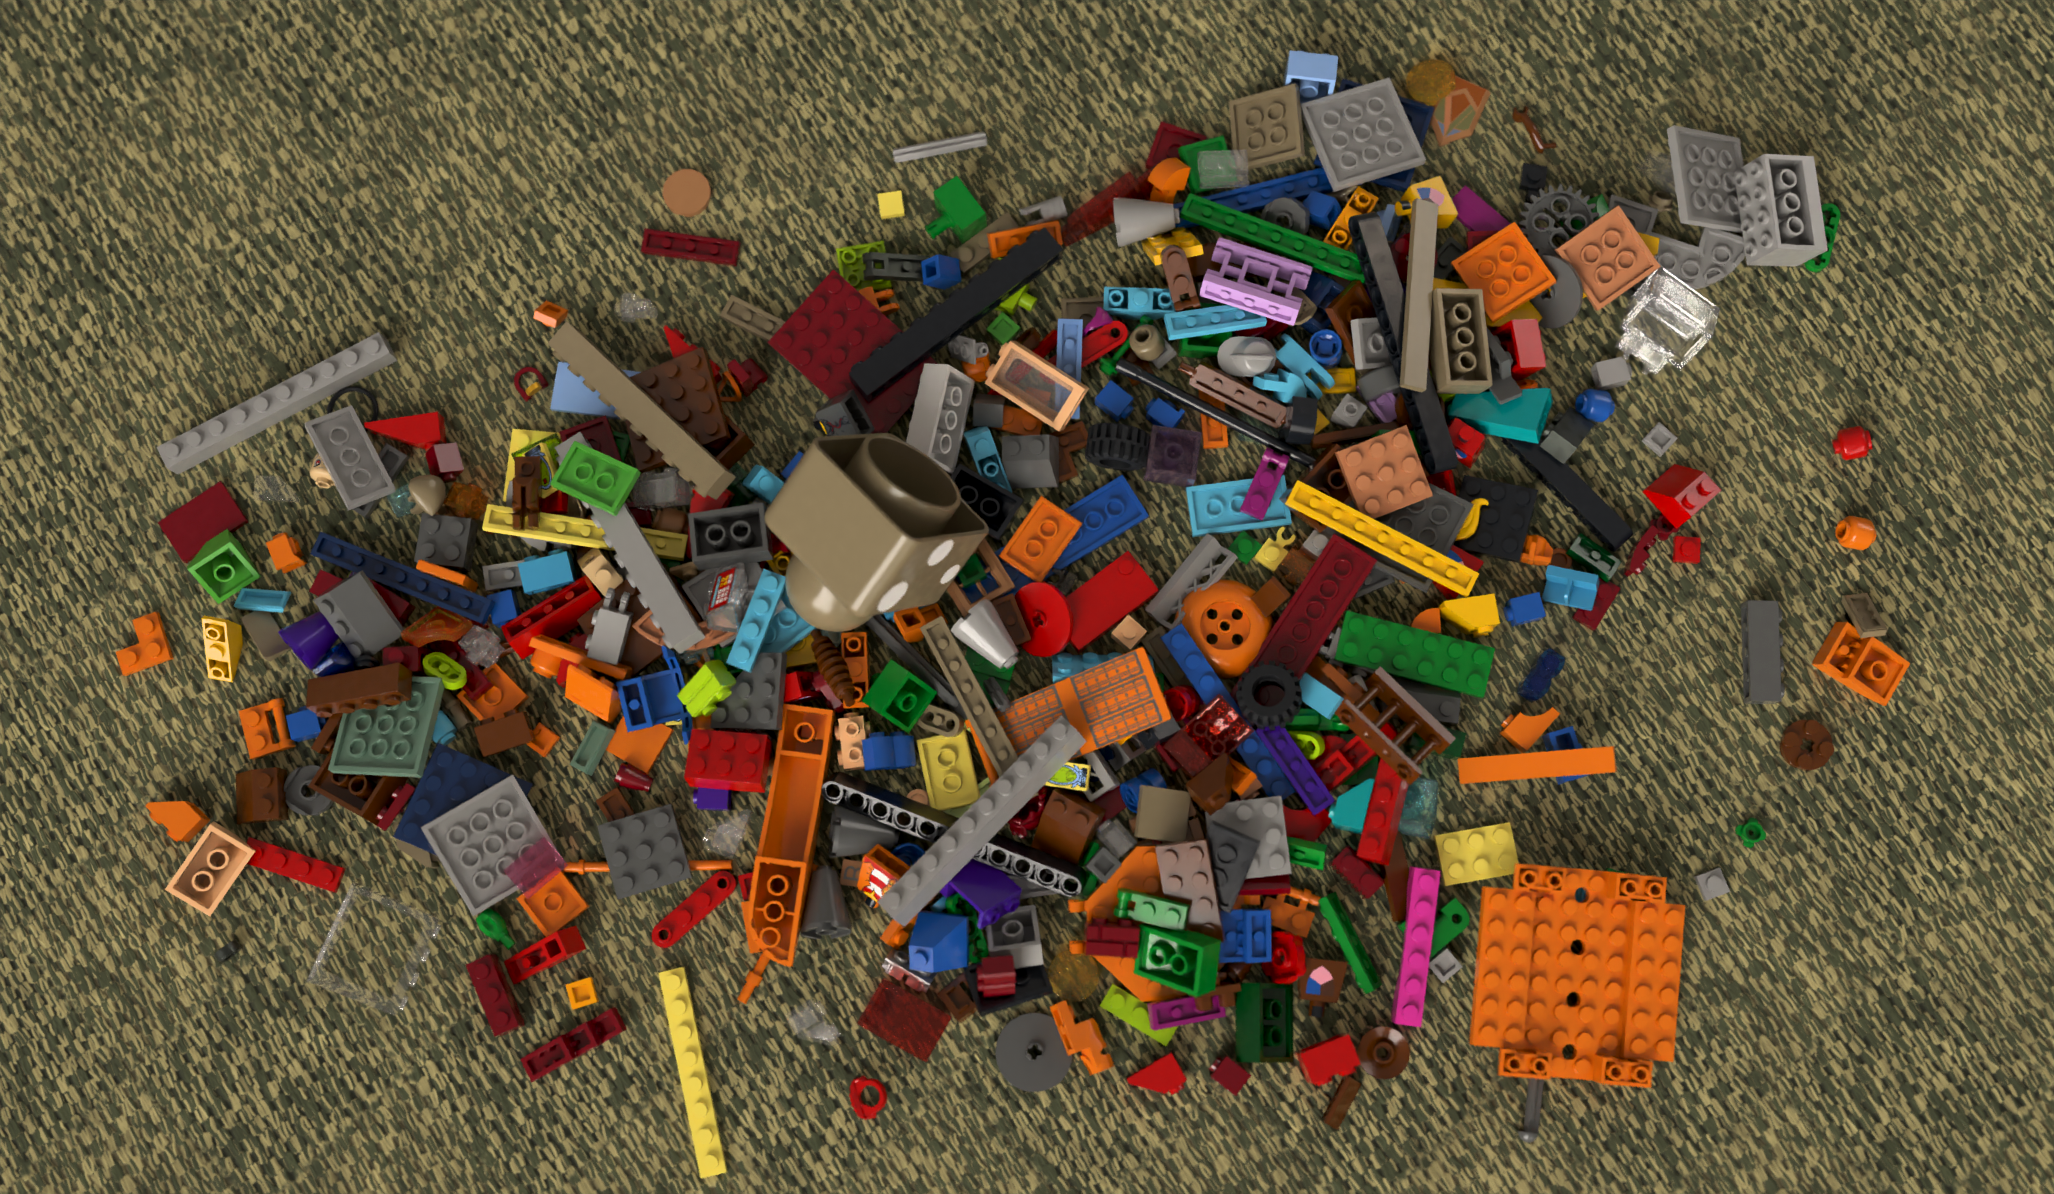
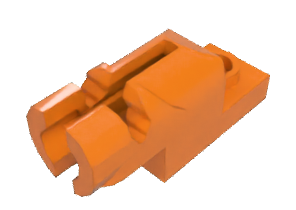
M1066 1000L1050 1006L1068 1056L1081 1051L1082 1055L1080 1058L1090 1076L1114 1067L1111 1055L1101 1054L1102 1049L1106 1048L1107 1044L1103 1039L1097 1022L1093 1018L1075 1024L1074 1011L1067 1004Z

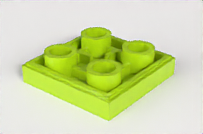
M884 241L836 249L840 275L856 290L872 286L873 291L892 289L891 280L877 279L868 281L864 279L863 274L866 267L863 263L862 255L868 252L886 253ZM875 263V269H881V263Z

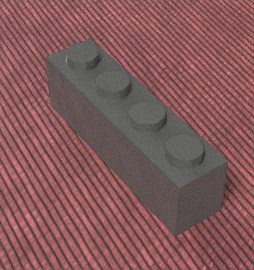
M1747 600L1741 604L1744 704H1776L1782 701L1785 694L1784 684L1781 683L1784 661L1783 658H1780L1783 635L1779 633L1782 610L1778 606V601Z

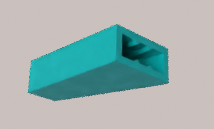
M1550 388L1521 389V397L1504 404H1499L1491 392L1456 394L1453 403H1449L1446 415L1449 417V420L1458 418L1483 434L1538 444L1553 399Z

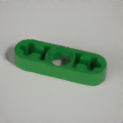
M1831 203L1821 206L1824 223L1826 219L1824 213L1826 211H1829V215L1832 216L1828 220L1827 225L1824 226L1825 234L1828 237V251L1819 255L1818 259L1822 262L1818 265H1815V260L1813 259L1804 262L1805 267L1811 272L1822 271L1830 261L1840 219L1839 208Z
M955 892L947 897L945 902L946 910L949 914H967L966 916H968V921L971 924V932L969 933V940L971 941V943L969 942V963H979L981 958L988 956L985 938L982 930L977 927L978 918L974 907L958 892ZM958 900H961L962 904L959 905V908H956L955 904L958 903ZM974 947H977L978 951L975 953V956H973L972 952L975 951Z

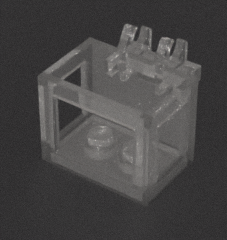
M1659 267L1629 299L1620 324V328L1626 333L1617 341L1616 347L1623 352L1622 359L1625 361L1632 354L1643 362L1642 373L1645 375L1649 371L1656 375L1668 362L1681 370L1713 337L1720 308L1666 269ZM1699 334H1702L1703 337L1691 348L1693 340Z

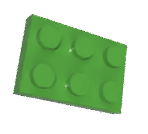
M574 441L551 480L550 485L555 489L617 516L641 472L630 465Z

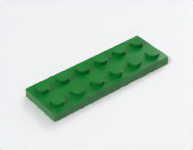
M1346 610L1334 661L1373 671L1382 667L1392 676L1484 698L1495 648Z

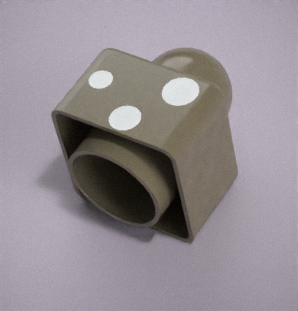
M890 433L814 438L766 510L764 516L769 529L793 553L785 576L786 592L793 609L808 624L831 632L855 629L869 621L874 615L931 605L938 602L989 532V527L985 521L961 499L960 492L951 477L926 454Z

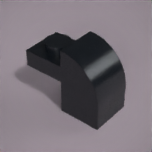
M1293 396L1286 404V423L1278 431V439L1292 446L1300 444L1309 445L1316 427L1318 399Z

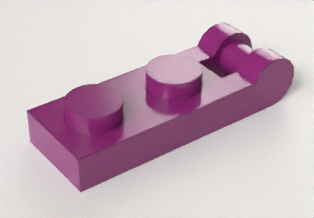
M1268 447L1240 508V512L1263 521L1290 456L1285 454L1282 456L1273 452V449ZM1269 461L1278 465L1276 471L1267 468Z

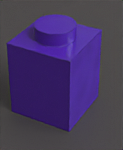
M698 787V789H694L693 803L697 804V809L731 811L732 790Z

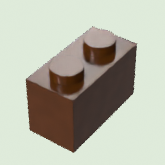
M517 708L505 712V717L496 721L494 717L479 721L480 726L475 727L474 731L483 757H489L536 741L527 712H519Z

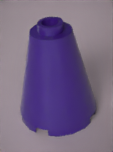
M320 611L290 624L278 632L284 642L293 650V653L310 670L317 666L340 638Z

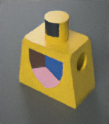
M1441 176L1411 185L1402 196L1401 201L1395 203V213L1397 216L1407 215L1410 223L1412 201L1416 198L1438 204L1437 228H1449L1458 215Z

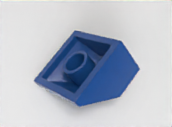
M920 910L909 943V969L934 973L967 967L969 965L968 916Z

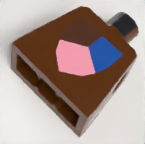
M1305 957L1306 973L1298 977L1297 987L1298 999L1310 1000L1308 1016L1324 1018L1325 1002H1338L1348 962Z

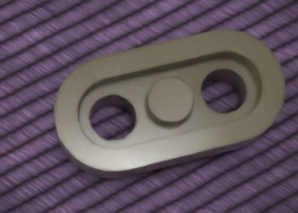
M929 704L917 721L921 728L945 737H956L964 729V720L959 713L934 704ZM931 713H933L934 719L932 721L929 718ZM953 720L955 722L954 728L951 727V722Z

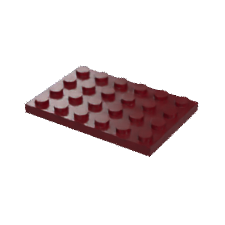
M834 269L767 342L829 399L853 389L875 428L870 434L887 433L915 402L924 363L938 364L933 358L929 357L868 403L850 381V369L857 362H864L870 358V354L877 347H884L890 343V339L901 330Z

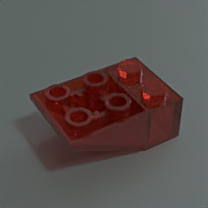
M1218 694L1181 727L1179 732L1166 741L1162 747L1168 756L1192 779L1223 753L1227 755L1232 753L1254 730Z
M883 978L857 1024L922 1061L927 1062L952 1016L889 979Z

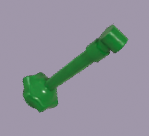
M1143 315L1140 319V324L1135 328L1145 324L1153 325L1154 321L1148 316ZM1130 336L1112 358L1100 359L1099 363L1101 365L1099 369L1110 377L1112 374L1115 376L1118 373L1115 371L1116 362L1129 349Z

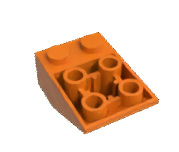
M569 664L565 697L608 723L613 724L622 710L617 686L581 664L577 668Z

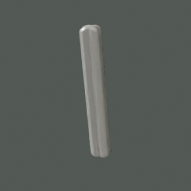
M982 131L893 149L894 161L899 163L986 146L987 137L986 133Z

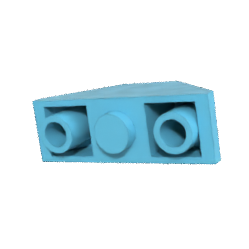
M1104 287L1103 309L1108 314L1133 320H1140L1143 315H1146L1152 320L1164 318L1167 313L1175 312L1169 289Z

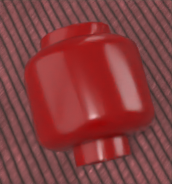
M1861 426L1840 429L1837 432V439L1832 440L1834 453H1840L1843 460L1865 457L1868 455V451L1872 449L1869 430L1865 431Z

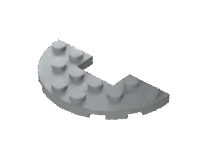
M1615 195L1609 197V209L1611 210L1619 205L1637 232L1660 238L1658 253L1654 257L1661 267L1647 277L1673 290H1696L1715 284L1729 275L1746 256L1744 253L1743 237L1719 229L1703 227L1698 245H1690L1652 232L1658 209Z

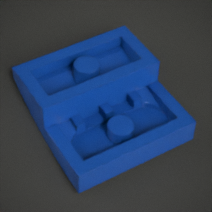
M1232 909L1231 913L1220 910L1226 940L1221 942L1218 963L1272 962L1271 910Z

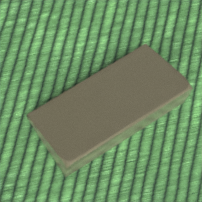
M254 611L240 618L265 660L271 662L291 649L278 634L281 629L270 612Z

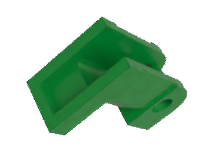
M1456 897L1448 900L1437 910L1440 914L1434 920L1430 958L1469 925V914ZM1453 915L1457 916V923H1454L1452 921ZM1406 919L1397 925L1403 934H1405Z

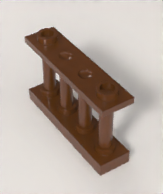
M1379 667L1364 683L1369 689L1354 704L1346 699L1334 713L1343 724L1353 730L1402 780L1411 785L1423 773L1418 767L1419 764L1433 750L1440 755L1456 738L1382 667ZM1378 696L1388 707L1371 722L1361 711ZM1397 714L1407 725L1390 740L1380 729ZM1416 732L1426 743L1409 759L1399 747Z

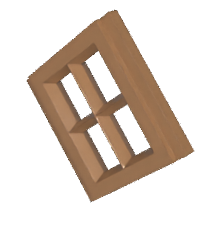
M985 537L973 554L979 553L987 566L984 569L985 573L990 571L999 587L987 594L980 582L976 583L983 597L971 603L962 589L964 587L962 582L959 584L955 578L947 588V591L964 618L969 614L968 610L980 601L989 599L992 602L1015 588L1014 583Z

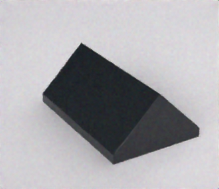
M959 463L951 475V479L956 484L961 499L988 525L989 532L987 534L999 541L1009 531L1024 499Z

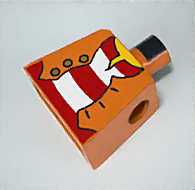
M879 844L864 856L857 883L858 889L867 895L865 903L872 908H877L880 905L877 901L911 868Z

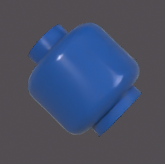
M1586 389L1582 394L1578 395L1575 401V410L1587 420L1593 422H1604L1613 414L1615 409V403L1610 393L1604 390Z

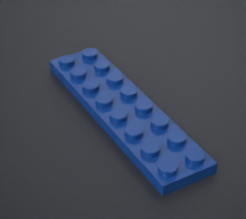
M1123 474L1064 510L1082 522V526L1043 582L1149 518L1148 513ZM1004 546L994 553L1011 578L1015 588L1002 597L1011 593L1015 596L1023 586L1034 581L999 558L1000 553L1005 548ZM981 560L980 563L983 569H985L987 566L985 565L983 560ZM990 571L986 573L987 578L980 581L987 594L999 587ZM957 575L955 578H956V580L958 581V583L960 584V583H961V580H960L959 576ZM976 584L966 589L962 587L971 603L983 597Z

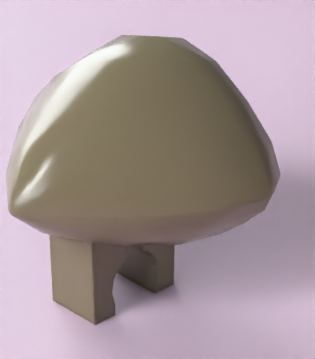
M420 475L409 481L408 489L411 496L408 497V502L416 503L415 507L410 509L411 514L419 515L425 511L431 516L435 515L446 498V486L442 479L435 475Z

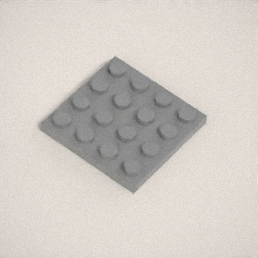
M1390 77L1301 104L1302 119L1334 192L1425 164L1426 158Z
M1676 125L1667 128L1680 223L1742 233L1737 190L1734 182V172L1744 166L1740 138Z
M513 774L420 827L473 916L564 863Z

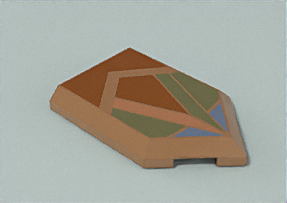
M1446 74L1432 107L1435 108L1430 120V125H1432L1439 147L1472 135L1491 94L1487 89L1452 74Z

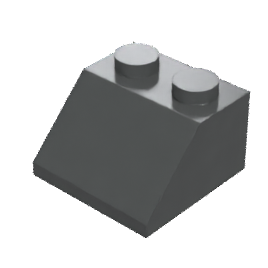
M1049 434L1002 437V463L1011 489L1059 487L1058 437Z

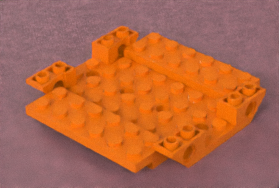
M1515 863L1513 888L1482 886L1469 1044L1500 1047L1499 1076L1550 1080V1077L1593 1080L1600 1084L1651 1088L1653 1061L1650 1060L1674 1062L1685 905L1665 903L1666 877ZM1578 888H1583L1586 892V897L1582 902H1578L1575 899V892ZM1575 940H1579L1582 945L1581 951L1577 954H1573L1571 951V944ZM1571 992H1575L1578 997L1576 1004L1573 1006H1569L1566 1001L1568 994ZM1571 1044L1573 1054L1569 1058H1564L1562 1050L1566 1045Z

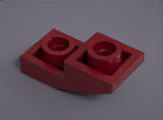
M1653 524L1639 537L1627 558L1624 574L1627 577L1632 573L1638 575L1647 566L1644 561L1650 555L1646 551L1657 542L1654 537L1660 532Z

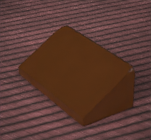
M1347 1075L1343 1076L1321 1119L1323 1123L1336 1130L1339 1129L1361 1083Z

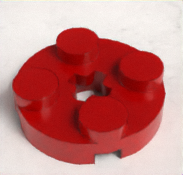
M1277 931L1272 933V962H1261L1262 969L1266 976H1271L1274 983H1293L1299 976H1303L1306 973L1303 939L1301 936L1294 935L1291 932ZM1284 955L1285 960L1281 961V956Z

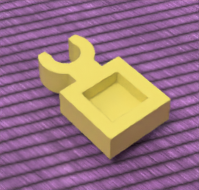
M1284 527L1278 530L1276 541L1268 538L1254 557L1256 561L1273 573L1289 554L1284 547L1291 545L1296 538L1293 534L1289 540H1284L1282 538V533L1285 530Z

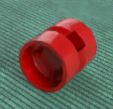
M1180 684L1162 692L1169 711L1176 722L1194 714L1199 708L1200 697L1192 686Z

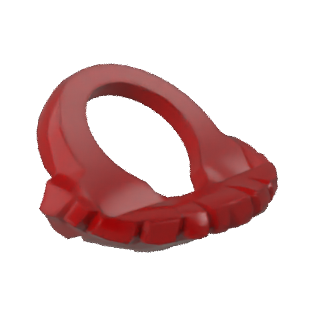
M864 1075L857 1077L851 1082L849 1097L854 1112L861 1119L876 1118L877 1112L883 1109L887 1102V1092L884 1085L879 1080L874 1078L867 1079ZM868 1085L874 1086L879 1092L880 1099L875 1106L864 1104L862 1101L861 1092Z

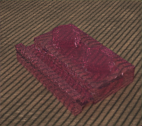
M542 837L503 871L524 896L529 899L566 868L568 864L546 838Z

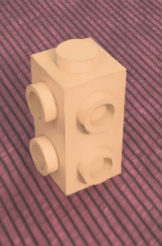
M858 712L846 713L844 718L838 719L839 725L834 726L836 741H841V750L837 751L839 766H843L845 771L865 769L862 740L867 739L869 734L872 733L870 721L865 722L864 716H859Z

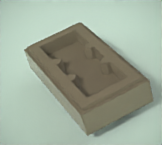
M1868 593L1843 596L1841 602L1860 638L1886 635L1887 628Z

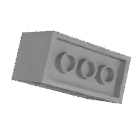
M1763 154L1734 172L1747 265L1799 266L1828 251L1814 156Z

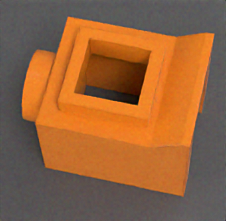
M286 532L279 533L273 536V540L266 542L276 570L282 569L285 574L307 564L306 561L301 559L303 553L298 541L293 537H289Z

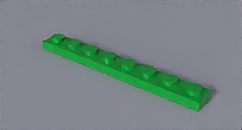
M1189 193L1180 212V218L1344 279L1350 281L1360 280L1362 285L1365 282L1357 254L1191 193Z

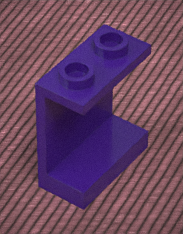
M971 859L940 890V893L946 898L955 892L963 896L980 912L977 927L982 929L989 924L996 923L1005 914L1014 912L1020 905L1022 889L1000 869Z

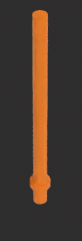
M580 859L579 862H564L563 865L564 872H578L579 875H585L586 872H610L607 862H586L585 859ZM688 860L691 871L732 870V860Z

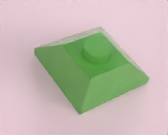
M228 529L207 541L187 566V570L218 604L261 577L242 545Z

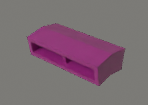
M1466 185L1452 199L1458 212L1456 219L1470 231L1502 230L1511 224Z

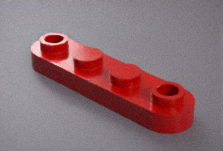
M1114 320L1111 324L1103 325L1082 338L1081 368L1125 342L1128 336L1127 327L1122 322ZM1113 328H1117L1120 332L1116 338L1110 334ZM1056 355L1046 361L1056 366ZM1040 371L1041 378L1046 383L1056 384L1055 380Z
M727 871L715 873L653 928V942L661 948L671 947L735 891L737 887L735 876ZM726 879L727 886L721 889L719 881ZM663 930H667L669 934L665 940L660 937V933Z

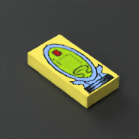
M541 442L523 453L522 456H540L542 458V498H546L558 490L550 485L557 469L547 445Z
M1066 762L1044 785L1088 791L1091 765Z

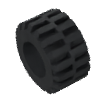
M1099 423L1092 425L1088 430L1085 459L1096 466L1113 470L1133 471L1145 468L1150 435L1140 428L1126 424Z
M1264 661L1258 662L1259 667L1255 668L1254 665L1248 667L1249 672H1243L1241 675L1242 680L1238 681V691L1236 693L1239 708L1243 717L1248 719L1252 726L1257 724L1259 729L1262 730L1265 727H1269L1271 731L1275 730V726L1279 725L1282 729L1286 727L1285 723L1287 721L1291 724L1294 721V715H1298L1300 712L1302 693L1299 679L1297 676H1294V671L1291 668L1287 670L1283 663L1277 666L1275 661H1269V665H1264ZM1265 685L1278 686L1285 693L1282 701L1271 707L1258 704L1254 696Z

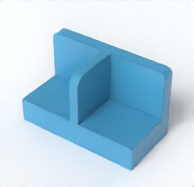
M1548 565L1546 570L1547 581L1542 596L1543 601L1591 611L1599 587V576Z

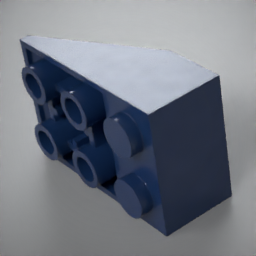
M1312 271L1306 290H1300L1316 305L1317 310L1311 319L1299 326L1312 335L1320 330H1329L1332 322L1325 308L1345 288L1334 280Z

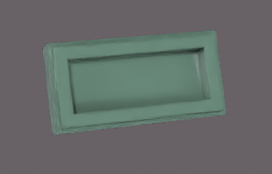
M593 720L569 765L592 776L616 731Z

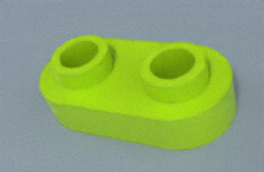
M433 652L424 657L423 668L425 674L429 677H441L444 688L456 690L466 684L467 675L465 668L444 653Z
M1287 731L1306 759H1315L1324 752L1325 744L1319 734L1305 731Z

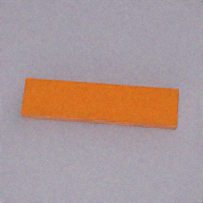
M542 634L531 638L529 645L531 647L624 681L632 675V667L621 663L615 665L587 657L588 651Z

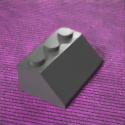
M363 570L332 585L313 600L355 659L359 656L375 654L406 633Z
M1390 675L1440 724L1455 726L1459 723L1461 701L1459 692ZM1380 699L1379 713H1382L1388 706ZM1397 714L1391 718L1402 720Z

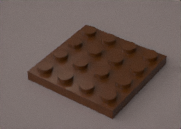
M704 347L630 377L703 447L707 448L731 438L709 356ZM627 419L625 423L637 469L644 474L668 464L661 458L663 453L660 450L656 452L645 443L648 438L644 435L640 437L630 428L632 423Z

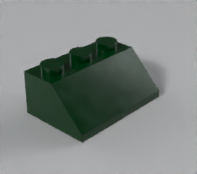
M1240 983L1241 991L1236 992V1062H1293V983Z

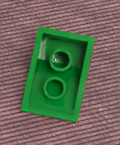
M1139 924L1138 957L1135 958L1134 974L1195 997L1215 990L1221 940L1198 932L1186 930L1179 932L1156 925Z

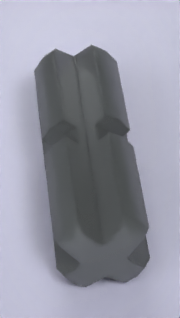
M994 677L984 680L983 686L991 696L994 704L999 711L1005 712L1006 709L1011 707V702Z

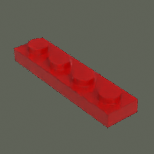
M248 838L247 844L255 852L247 864L337 893L346 868L255 838Z

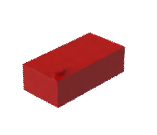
M1129 551L1125 552L1066 597L1073 615V631L1069 643L1078 654L1120 624L1128 614H1133L1153 599L1159 592V589Z

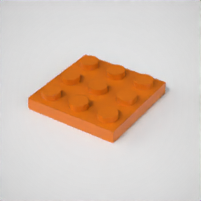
M1515 221L1451 262V266L1467 289L1483 290L1485 314L1492 324L1556 284V279Z

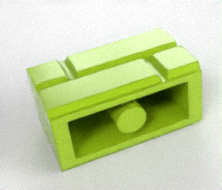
M721 660L709 661L681 689L677 697L683 705H686V709L692 717L702 715L707 717L717 710L716 704L731 695L732 691L730 689L736 683V680L727 671L726 666Z

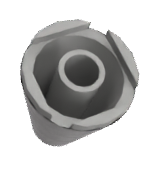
M1117 197L1113 200L1114 220L1118 232L1116 233L1118 247L1176 228L1175 223H1180L1179 208L1174 209V204L1122 197Z
M984 599L968 610L969 614L964 619L961 617L954 624L951 632L956 638L998 668L1006 667V669H1009L1018 661L1016 656L1019 651L993 603L989 599Z

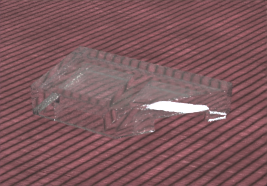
M256 475L253 500L301 503L300 497L282 477Z

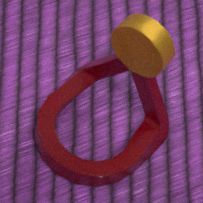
M533 367L520 369L514 378L516 390L525 401L531 399L539 390L549 386L541 372ZM532 372L537 375L541 385L539 382H536L524 391L520 387L519 379L524 373Z

